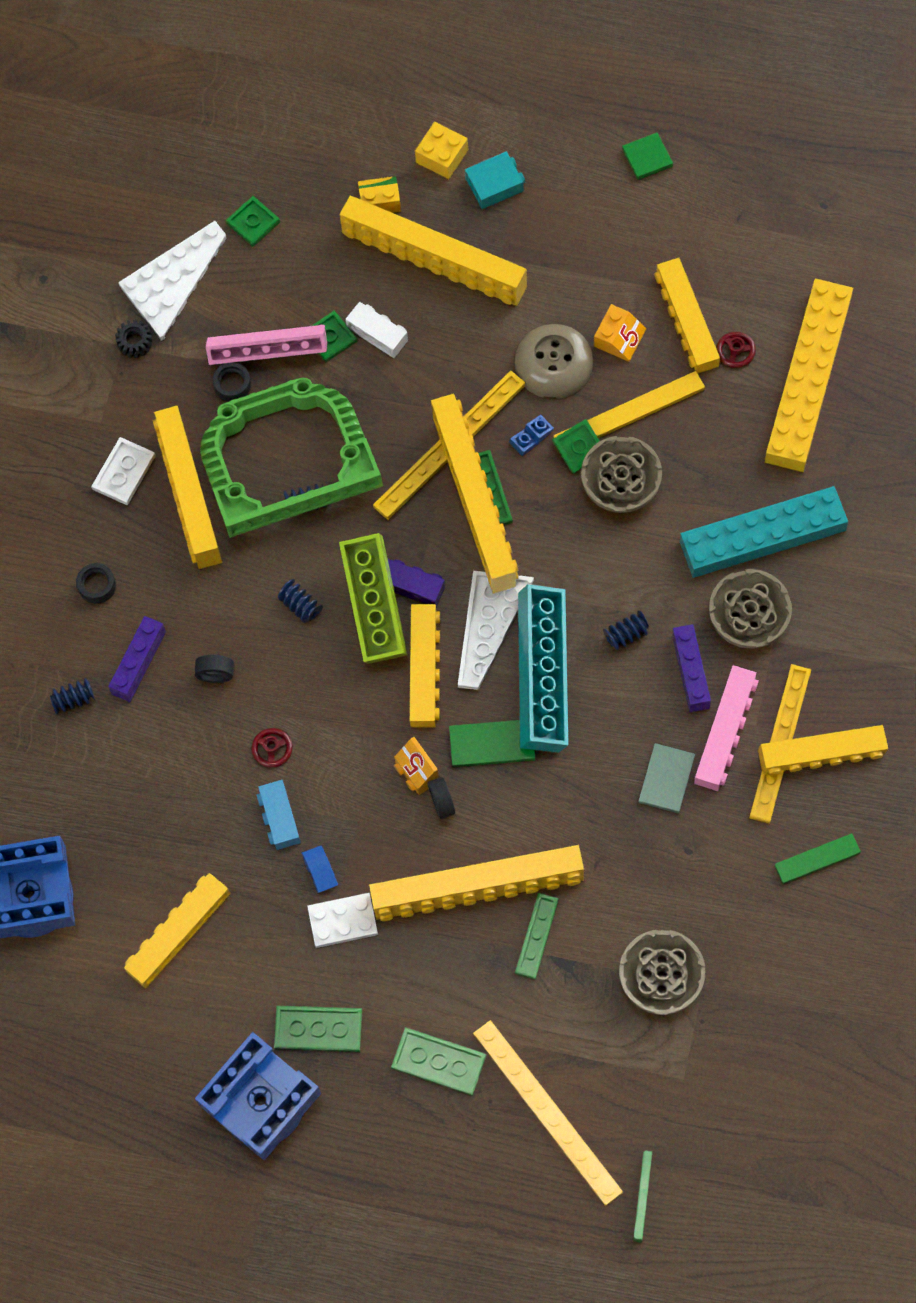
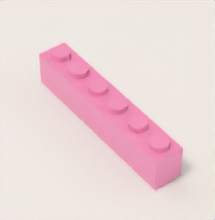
M325 325L209 337L206 343L209 365L321 353L327 350Z
M732 666L695 776L694 784L715 791L719 790L720 785H725L728 774L724 772L726 766L730 767L734 755L731 754L733 747L737 748L740 736H737L739 729L744 727L746 717H743L745 710L749 711L753 699L749 697L751 691H756L759 680L755 679L757 672Z

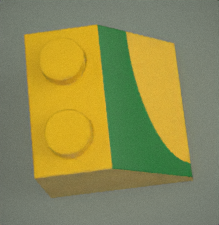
M396 176L358 181L360 200L391 213L401 212Z

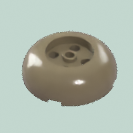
M562 324L542 325L526 334L519 343L514 361L516 375L525 382V388L539 397L565 398L582 389L590 379L593 369V353L588 341L577 330ZM559 344V346L556 348L552 347L551 345ZM541 354H544V357L542 359L536 358L540 357ZM567 355L571 361H565L564 357Z
M613 436L598 442L588 451L582 463L581 479L585 492L596 505L610 512L628 513L644 507L655 497L661 485L662 467L655 451L645 442L630 436L629 438ZM604 475H610V476H611V480L608 481L607 478H605V477H603V476H604ZM637 475L639 478L635 482L632 481V476ZM623 488L625 492L619 493L617 489Z
M745 569V571L733 572L727 575L716 585L710 598L709 613L715 630L724 640L737 647L755 649L775 642L785 632L791 619L792 603L787 589L776 577L761 570ZM749 597L750 600L743 602L741 598ZM766 606L768 609L767 612L763 613L759 608ZM733 613H739L740 618L732 617L731 615ZM755 622L758 624V627L753 628L750 626V623Z
M651 930L636 937L625 949L620 961V982L627 997L640 1009L657 1015L674 1014L690 1006L699 996L705 981V963L698 947L685 935L672 930ZM663 956L666 957L667 962L659 963L657 959ZM649 970L651 977L642 976L643 971ZM675 971H679L682 977L675 979L672 974ZM664 972L666 974V977H659L658 973ZM658 986H665L666 992L659 993L657 991Z

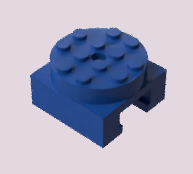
M55 836L0 846V938L12 936L39 937L50 933L54 929L76 926L73 909V886L69 878L66 846L62 838ZM35 891L30 900L25 897L27 892Z
M252 1032L197 1095L195 1100L201 1108L223 1125L229 1133L243 1142L261 1159L265 1160L275 1147L296 1129L304 1113L321 1095V1092L315 1083L299 1070L296 1072L272 1052L273 1049ZM265 1097L266 1105H256V1099Z

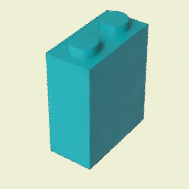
M507 151L465 169V179L481 209L524 191L523 184L525 183V178L521 172L518 173L516 161L513 157L510 158Z

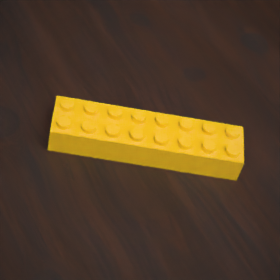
M178 406L154 412L156 419L153 420L192 562L197 563L199 569L222 563Z

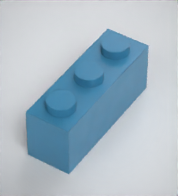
M283 780L259 786L260 793L256 795L259 806L264 805L265 813H262L265 825H269L271 832L267 833L270 844H275L276 849L279 850L301 843Z

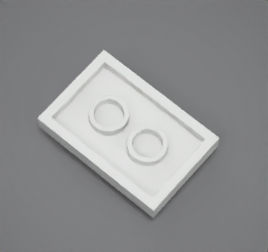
M120 437L92 484V490L128 505L156 457L155 452Z
M370 893L308 906L316 948L378 935Z

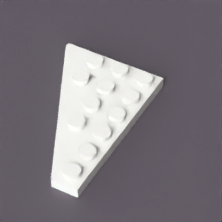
M216 221L118 282L121 289L161 341L165 339V334L170 326H173L176 317L186 305L191 292L196 289L198 281L202 279L212 258L217 255L219 247L223 245L227 238Z

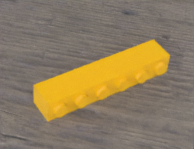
M680 258L657 264V272L654 273L657 284L662 286L661 294L664 301H668L670 317H674L676 321L674 323L676 332L682 336V347L684 351H688L690 367H694L697 373L719 367V354Z
M411 604V727H436V720L440 718L439 708H436V701H440V689H436V681H440V669H436V662H440V650H436V643H440V630L436 631V624H440V611H436V604Z
M879 725L765 743L760 745L758 754L763 774L777 775L784 770L797 772L802 770L803 767L809 766L810 769L822 767V764L828 763L831 766H835L847 760L859 762L866 757L878 759L887 752L888 745L884 727Z
M209 873L206 877L202 876L196 884L197 887L183 897V903L178 908H173L165 923H160L154 930L155 934L140 945L138 953L131 955L127 959L124 969L145 989L230 895L229 889L212 874Z

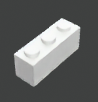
M359 302L346 318V325L352 332L393 358L396 357L408 342L407 331L404 327L393 324L387 316L379 315L368 304L364 305Z

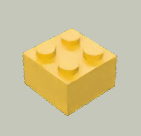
M434 122L415 150L416 163L449 179L468 151V138Z

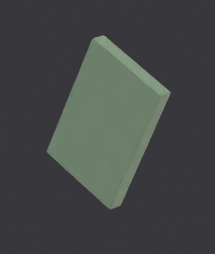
M655 743L639 803L679 813L695 754Z

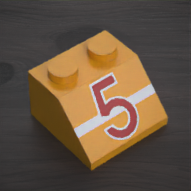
M611 304L594 335V347L630 362L646 332V327L629 311Z
M412 737L396 754V764L394 767L400 775L404 774L407 778L406 784L412 792L415 790L418 795L429 789L427 784L429 781L439 778L437 767L415 737Z

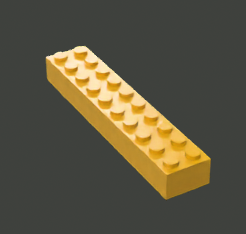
M351 195L340 213L342 233L348 238H356L367 246H375L384 253L389 252L401 260L413 262L417 267L430 269L436 275L442 274L453 282H461L472 290H480L485 295L499 298L506 304L517 306L527 288L526 268Z
M819 279L814 280L768 444L765 463L804 472L853 292L852 287Z
M454 394L431 400L432 417L492 593L516 587V579H519L517 563L515 559L512 560L511 546L509 541L506 542L504 526L499 522L498 508L496 505H493V494L491 488L487 487L485 471L481 470L480 456L478 452L475 453L474 439L472 434L469 435V425L466 417H463L460 399L456 400Z
M579 845L375 883L369 886L376 920L389 921L395 916L410 917L414 913L421 911L422 913H431L435 909L442 907L443 909H452L456 907L455 905L463 903L468 906L475 904L479 900L489 902L496 900L500 896L510 898L517 896L521 892H526L527 894L536 893L542 888L553 890L563 884L574 886L580 884V881H584V868Z

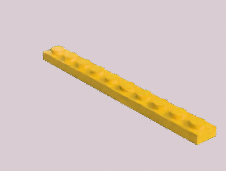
M510 371L463 416L466 417L469 425V435L472 434L474 437L525 387V382L515 373ZM439 440L373 504V508L387 520L448 462L441 441Z
M490 1020L473 1034L605 1207L619 1197L623 1191Z

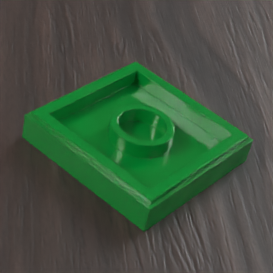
M658 132L622 146V150L637 180L673 167V162Z
M254 196L225 220L226 224L252 247L280 223V219Z
M335 310L312 325H325L327 350L326 352L318 353L325 363L357 342L356 336Z
M584 419L553 438L552 442L573 474L582 468L586 454L600 440L587 419Z

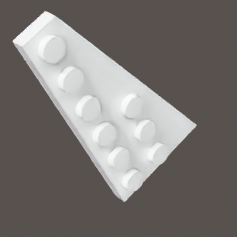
M473 571L458 688L479 690L518 613V592L527 584L532 585L534 577L518 576L519 579H516V587L493 594L486 573Z

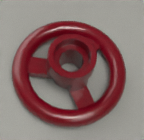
M742 332L725 334L720 338L716 347L720 361L732 368L748 365L756 353L754 341ZM724 343L729 346L731 352L729 359L722 352ZM750 351L745 360L735 362L736 357L741 352Z
M268 728L258 733L251 747L254 759L260 765L269 768L283 765L290 758L293 749L292 741L288 734L277 728ZM275 734L281 736L283 739L278 741V739L275 736L267 735ZM258 744L262 745L268 753V761L259 755ZM273 744L275 745V747L273 749H269V745ZM286 745L284 756L275 761V753L280 747Z

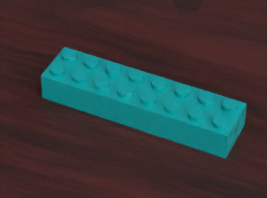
M835 486L682 532L680 533V545L691 575L695 578L847 530L848 519Z
M527 584L518 592L520 748L559 753L568 746L565 589Z

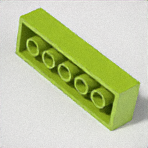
M377 533L339 542L363 661L371 664L406 656L407 650L383 536Z

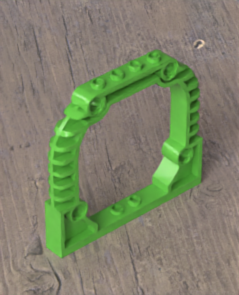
M308 378L290 380L284 384L273 386L257 393H251L248 396L233 399L220 405L217 410L218 416L210 422V427L204 432L200 446L201 458L229 538L383 486L381 474L351 403L337 390L325 388L321 384H312ZM290 407L300 410L320 407L329 412L337 422L345 443L340 450L343 467L337 475L339 482L316 490H310L298 496L289 497L286 500L262 507L260 501L247 496L243 484L232 482L223 459L222 448L226 438L240 432L246 422Z

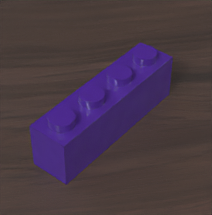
M388 559L394 593L423 604H436L437 607L445 589V580L440 575L425 573L416 566H413V568L406 566L404 562L397 559L394 561Z
M144 616L108 686L112 695L131 702L166 633L163 623Z
M691 624L673 628L672 638L689 713L710 709L711 699L694 626Z

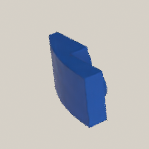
M539 415L527 423L525 429L511 437L509 443L523 456L544 440L554 428L542 415Z
M321 845L301 853L318 893L338 885Z

